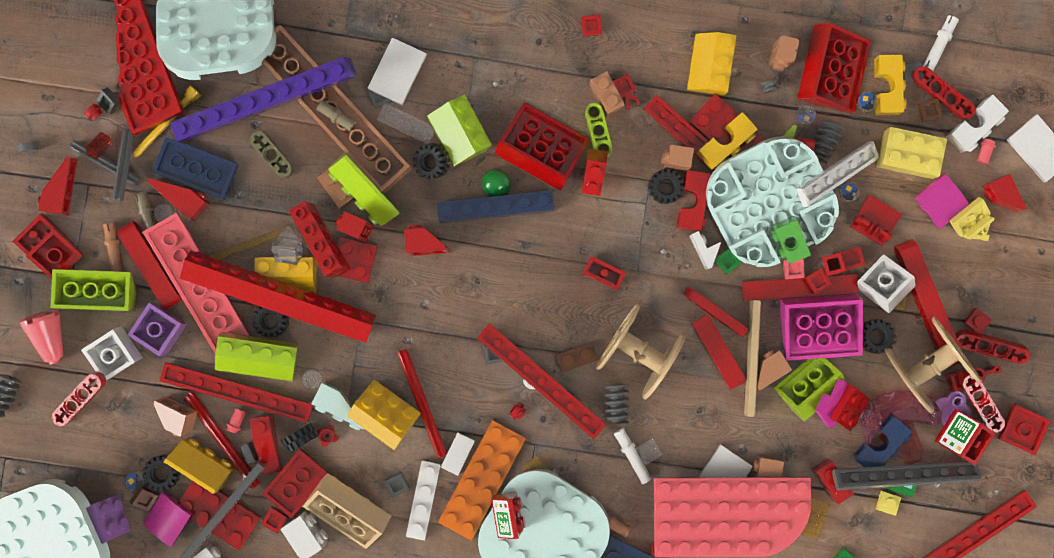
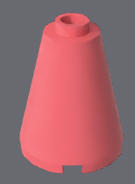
M59 309L51 310L52 313L47 314L45 311L19 321L42 360L49 362V365L60 362V358L64 356Z

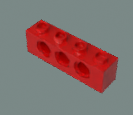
M303 201L289 210L325 277L335 278L349 269L313 203Z

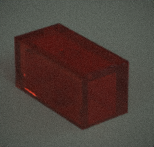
M100 132L86 147V154L97 160L111 145V137Z

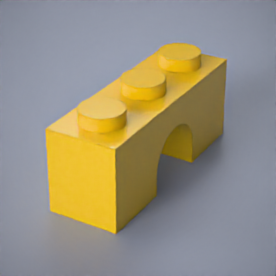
M879 55L874 59V78H883L890 85L888 93H880L875 96V116L899 115L906 109V99L903 92L906 88V81L903 79L905 61L902 55Z
M743 112L725 127L731 135L730 144L721 145L713 137L697 152L698 156L711 170L726 161L725 158L729 154L734 156L741 150L739 146L744 141L748 144L756 137L754 132L758 129Z

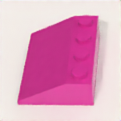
M857 294L780 299V320L786 361L863 356V299Z

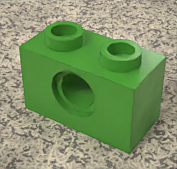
M794 216L772 225L774 231L771 233L775 242L780 243L781 248L778 251L782 260L786 259L791 264L811 256L798 220ZM794 237L793 243L785 244L787 238Z

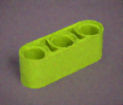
M591 103L586 108L585 118L592 146L595 150H598V147L601 145L608 148V158L612 152V144L601 105ZM596 109L598 110L599 115L597 117H591L589 115V110ZM600 127L603 129L604 134L597 136L594 134L593 129Z

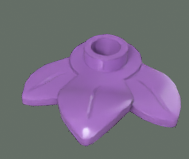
M951 391L946 397L938 398L933 405L934 411L941 412L943 425H945L954 409L963 412L969 417L971 413L970 407L966 404V396L961 391ZM960 398L957 403H954L955 399Z

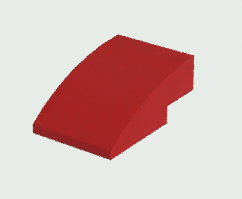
M44 213L39 214L12 241L27 254L26 257L51 279L52 269L69 270L83 256L75 244Z

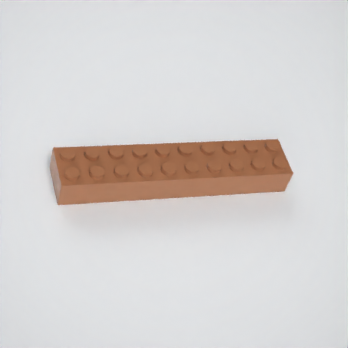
M281 25L274 29L276 34L275 48L271 56L267 55L262 62L279 81L318 67ZM336 85L297 99L383 194L387 193L412 170L410 165ZM322 100L336 109L340 108L342 113L356 121L350 132L338 123L331 122L329 117L316 110Z

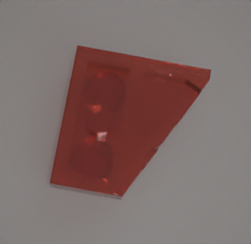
M913 422L906 423L912 430L911 438L906 443H902L896 453L906 465L926 459ZM884 433L877 434V438L885 443L887 436Z

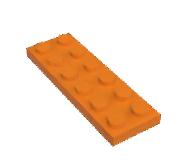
M492 420L438 523L472 541L492 503L491 498L497 494L526 437Z

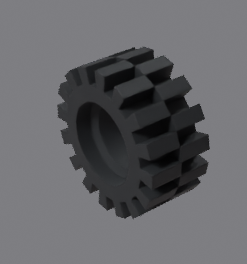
M440 144L423 145L414 153L417 157L413 158V161H416L413 167L418 168L416 173H421L420 177L434 179L447 173L446 169L450 167L447 162H450V158L447 159L446 156L449 153H444L446 149L444 147L440 148ZM429 154H432L436 159V167L434 169L430 168L427 163V156Z
M668 168L665 170L661 169L651 177L648 190L650 191V196L654 198L653 200L658 201L660 204H669L675 202L682 195L684 181L681 179V175L676 173L677 171H672ZM664 179L670 180L673 183L672 192L669 194L662 193L659 189L660 181Z
M257 307L256 312H253L254 318H252V322H254V325L252 326L263 337H277L283 334L282 332L286 331V326L289 325V316L263 307ZM270 312L274 313L278 319L277 324L272 328L264 324V316Z
M872 319L863 323V348H865V351L882 354L886 353L885 348H893L892 344L896 343L894 338H897V336L894 334L895 329L891 327L892 324L880 319ZM875 329L881 330L884 334V339L879 344L873 343L870 339V334Z
M309 423L283 438L281 442L289 454L319 435L313 424Z
M159 455L150 459L142 470L145 471L142 474V478L145 477L146 479L144 483H148V488H154V491L167 490L175 486L176 482L180 479L178 477L181 473L164 463L167 455ZM158 466H165L168 469L169 475L166 480H159L156 477L155 470Z

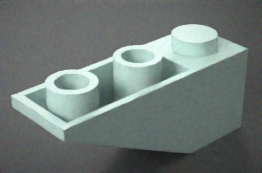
M326 382L321 383L312 402L316 406L315 409L324 414L326 411L333 414L332 418L337 421L343 422L345 420L349 422V426L358 431L360 429L364 430L363 427L347 416L353 405L343 391Z

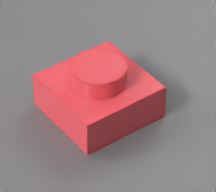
M784 259V279L804 278V259L791 264Z

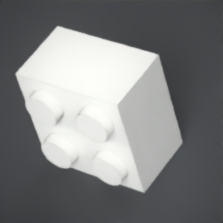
M883 254L857 283L861 293L890 313L915 287V277Z
M122 326L111 330L82 349L94 370L103 373L106 381L143 358Z
M308 510L281 528V531L299 558L311 557L328 543V535L324 529L318 527L315 515L309 513Z

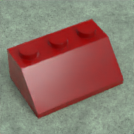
M409 225V229H404L406 253L410 256L449 253V249L429 231L422 228L421 225Z

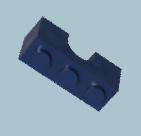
M891 412L879 425L880 431L887 436L886 442L881 446H873L865 441L853 454L854 459L863 467L885 466V461L889 457L895 456L899 450L898 447L911 438L912 430L910 426Z

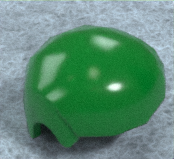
M494 168L488 170L483 175L481 185L484 192L490 197L504 196L510 191L511 180L505 171Z

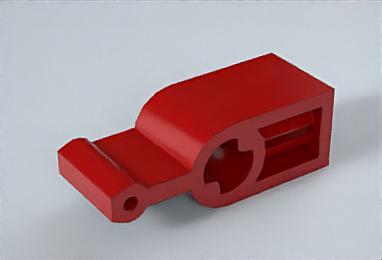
M989 365L985 369L974 367L982 383L985 381L986 375L1002 372L1001 366ZM965 368L944 374L949 391L963 390L959 383V377L963 372L967 371ZM969 378L968 384L972 387L974 385L970 381L971 378Z

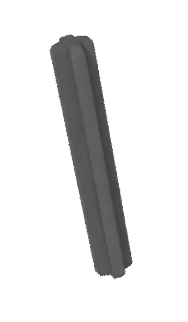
M124 129L122 133L112 199L115 202L124 201L134 138L130 129Z
M78 141L72 143L71 150L116 175L117 163ZM128 170L127 182L136 186L141 178Z

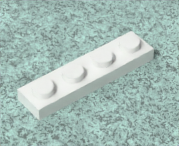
M425 460L421 462L406 537L425 541L441 467L440 463Z

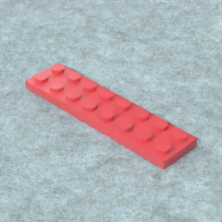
M175 213L143 231V234L214 353H216L217 340L221 332L251 336L226 294L180 279L184 259L190 250L195 252L201 251L179 213Z

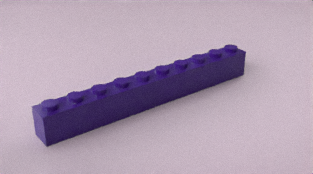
M342 57L171 122L170 125L176 141H188L356 78L357 74L351 58Z

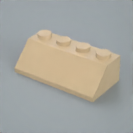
M328 473L318 483L302 506L365 549L382 535L391 518V515L386 513L384 509L377 507L369 499L361 496L353 488L346 486L335 476H331Z

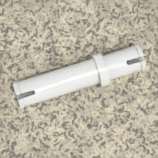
M948 15L942 29L937 33L938 37L923 65L933 72L948 41H951L953 37L952 33L959 22L958 18Z
M625 428L614 432V436L622 447V453L626 454L641 484L650 481L652 477L637 453L635 443L631 442Z

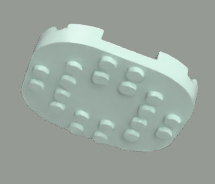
M158 0L156 5V45L158 53L169 70L176 73L178 77L189 80H201V75L234 70H238L239 74L255 70L262 65L261 62L267 55L271 56L276 45L273 13L274 0Z
M791 137L769 138L727 159L710 176L706 189V200L709 210L731 252L742 262L756 265V267H769L781 263L780 260L782 258L778 251L781 246L779 242H775L771 232L774 231L772 225L794 216L798 220L807 246L821 243L834 229L833 226L839 214V205L833 190L806 207H803L797 192L798 187L823 171L817 156L806 144ZM794 237L787 238L785 244L793 243Z
M540 468L523 471L510 480L501 494L517 492V496L521 497L522 509H520V514L524 516L526 527L523 528L519 539L498 538L492 508L479 532L478 546L482 558H600L607 547L610 535V525L606 510L596 498L587 495L553 471Z
M48 479L0 499V558H110V551L107 542H100L86 508L90 506L89 501L76 486L70 487L65 484L64 480Z

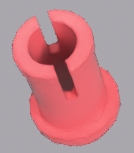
M984 139L980 143L982 146L977 162L989 164L993 148H996L995 141Z
M235 408L230 422L226 424V430L237 434L241 430L240 426L247 412Z

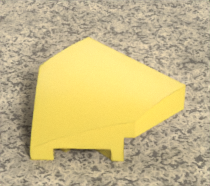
M978 197L949 221L959 236L970 240L981 239L988 241L990 235L987 233L990 223L995 218L990 216L991 213L984 199Z

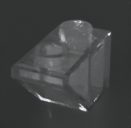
M287 224L284 230L280 232L277 240L272 244L271 250L274 253L275 262L297 265L304 255L302 237L292 224Z

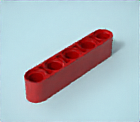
M132 221L117 230V235L162 307L167 310L182 301L183 299L152 250L140 226L135 221Z

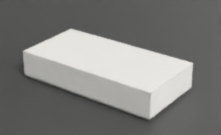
M458 432L441 468L458 476L475 440Z

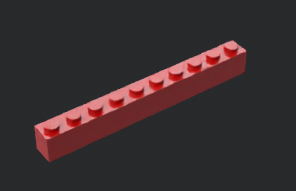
M190 250L184 259L180 275L182 280L364 343L368 340L376 317L375 314L369 311L352 307L349 304L315 294L312 291H306L292 284H286L275 278L266 277L258 272L246 270L238 265L226 263L218 258L206 256L201 252Z

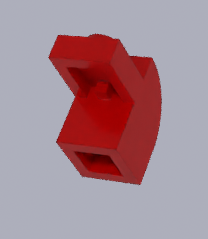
M860 246L822 257L827 276L866 265Z

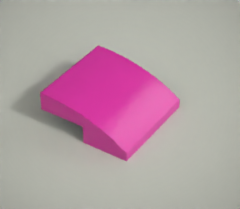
M944 173L914 197L923 212L928 213L935 226L939 229L943 228L950 222L949 220L969 205L958 187Z
M838 379L831 396L823 394L816 408L817 414L828 428H832L837 424L830 419V416L848 386L846 381Z
M162 491L143 524L158 539L172 547L193 513L179 505V500Z

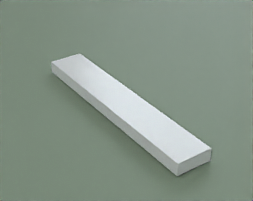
M866 142L798 187L797 192L803 207L810 206L879 159L874 142Z

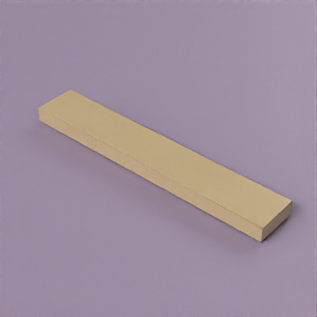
M756 300L750 301L747 381L744 415L748 417H754L756 410L761 302Z

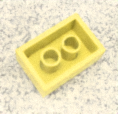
M889 127L883 132L876 167L929 179L940 177L947 139Z

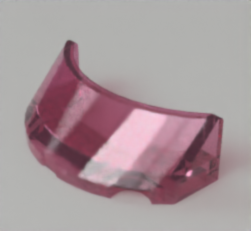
M893 391L882 394L871 400L866 409L861 413L860 422L866 445L871 443L872 438L880 431L879 425L882 424L891 412L903 422H919L938 426L941 410L931 396H928L934 407L932 414L924 408L911 391Z

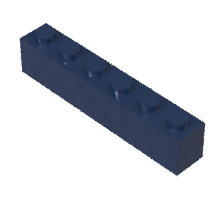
M551 190L438 202L437 209L439 223L442 224L554 212V203Z

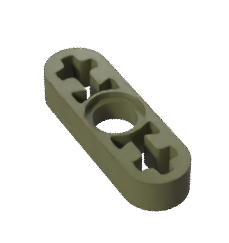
M256 131L250 136L251 145L276 175L281 178H289L293 174L291 163L266 134ZM256 137H264L262 142L267 147L263 148L259 143L255 144L257 142ZM269 150L276 151L277 156L274 160H268L267 152ZM277 162H280L283 166L288 165L286 169L288 172L286 174L280 173L281 168L276 164Z

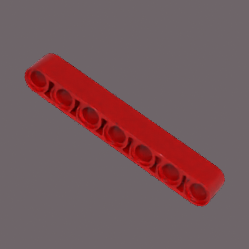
M911 239L894 246V252L899 265L915 277V287L911 290V293L935 351L947 343L932 322L933 317H936L961 349L916 241ZM957 361L956 363L952 364L951 366L956 365V364L961 363V362H960V361Z

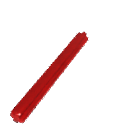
M401 350L397 354L437 458L445 457L447 455L445 446L408 350Z
M195 393L188 394L185 397L187 403L192 409L197 411L198 418L243 479H245L251 472V469ZM256 479L250 488L253 489L258 486L259 480Z

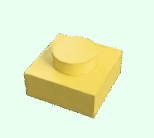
M881 491L875 509L896 516L901 497Z

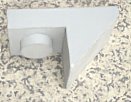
M699 231L691 234L689 237L705 270L712 268L721 242L707 248L706 244L708 243L704 234H700Z

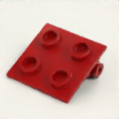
M869 194L850 228L883 247L886 240L889 241L891 239V232L902 214Z

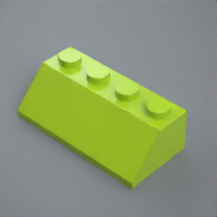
M346 153L328 167L330 171L328 175L335 183L339 181L343 185L341 189L348 197L352 195L357 200L354 203L361 211L365 209L370 214L368 218L374 225L379 223L380 226H383L400 213Z
M52 269L50 308L136 311L137 291L131 272Z
M221 332L217 340L215 370L293 381L299 343Z

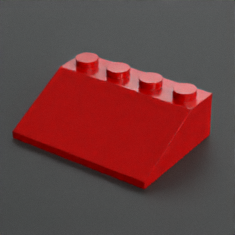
M832 23L814 25L797 99L813 105L855 114L872 41Z
M524 102L500 139L494 154L561 191L590 139Z

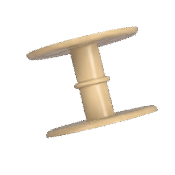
M637 303L611 339L596 369L600 370L617 348L634 358V362L639 361L653 370L642 393L643 399L646 400L667 374L678 356L687 335L685 333L680 334L664 354L649 346L648 341L643 342L628 332L640 309V305Z
M936 317L932 318V322L947 344L931 355L925 354V358L908 369L893 350L885 348V352L896 371L919 402L931 414L934 412V407L920 385L935 375L941 376V372L952 364L960 361L977 382H982L970 361ZM935 356L934 363L931 365L924 364L925 361Z

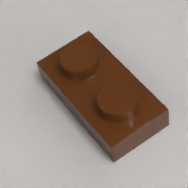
M592 342L556 354L562 373L598 360Z

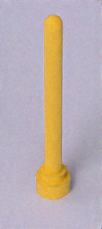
M192 85L185 90V97L181 100L183 109L190 102L197 101L202 96ZM176 117L158 125L133 151V156L139 157Z

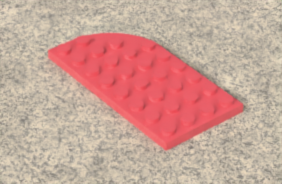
M654 477V556L765 557L776 554L790 546L800 536L808 522L811 512V478Z

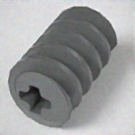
M823 121L820 123L821 128L817 130L818 135H815L813 138L815 140L813 152L820 163L828 164L824 158L832 157L827 152L835 151L831 144L838 145L834 138H841L838 130L844 131L845 128L831 121Z
M0 374L1 418L5 417L4 411L9 409L8 404L13 402L11 397H15L17 394L14 390H19V384L22 383L19 379L6 374Z
M610 384L605 387L606 390L610 391V393L605 394V397L610 398V401L605 402V405L610 406L609 409L605 410L606 413L610 414L605 420L610 421V423H629V421L624 419L629 417V413L624 412V410L629 409V406L624 404L629 401V398L624 396L629 393V390L624 389L629 384Z

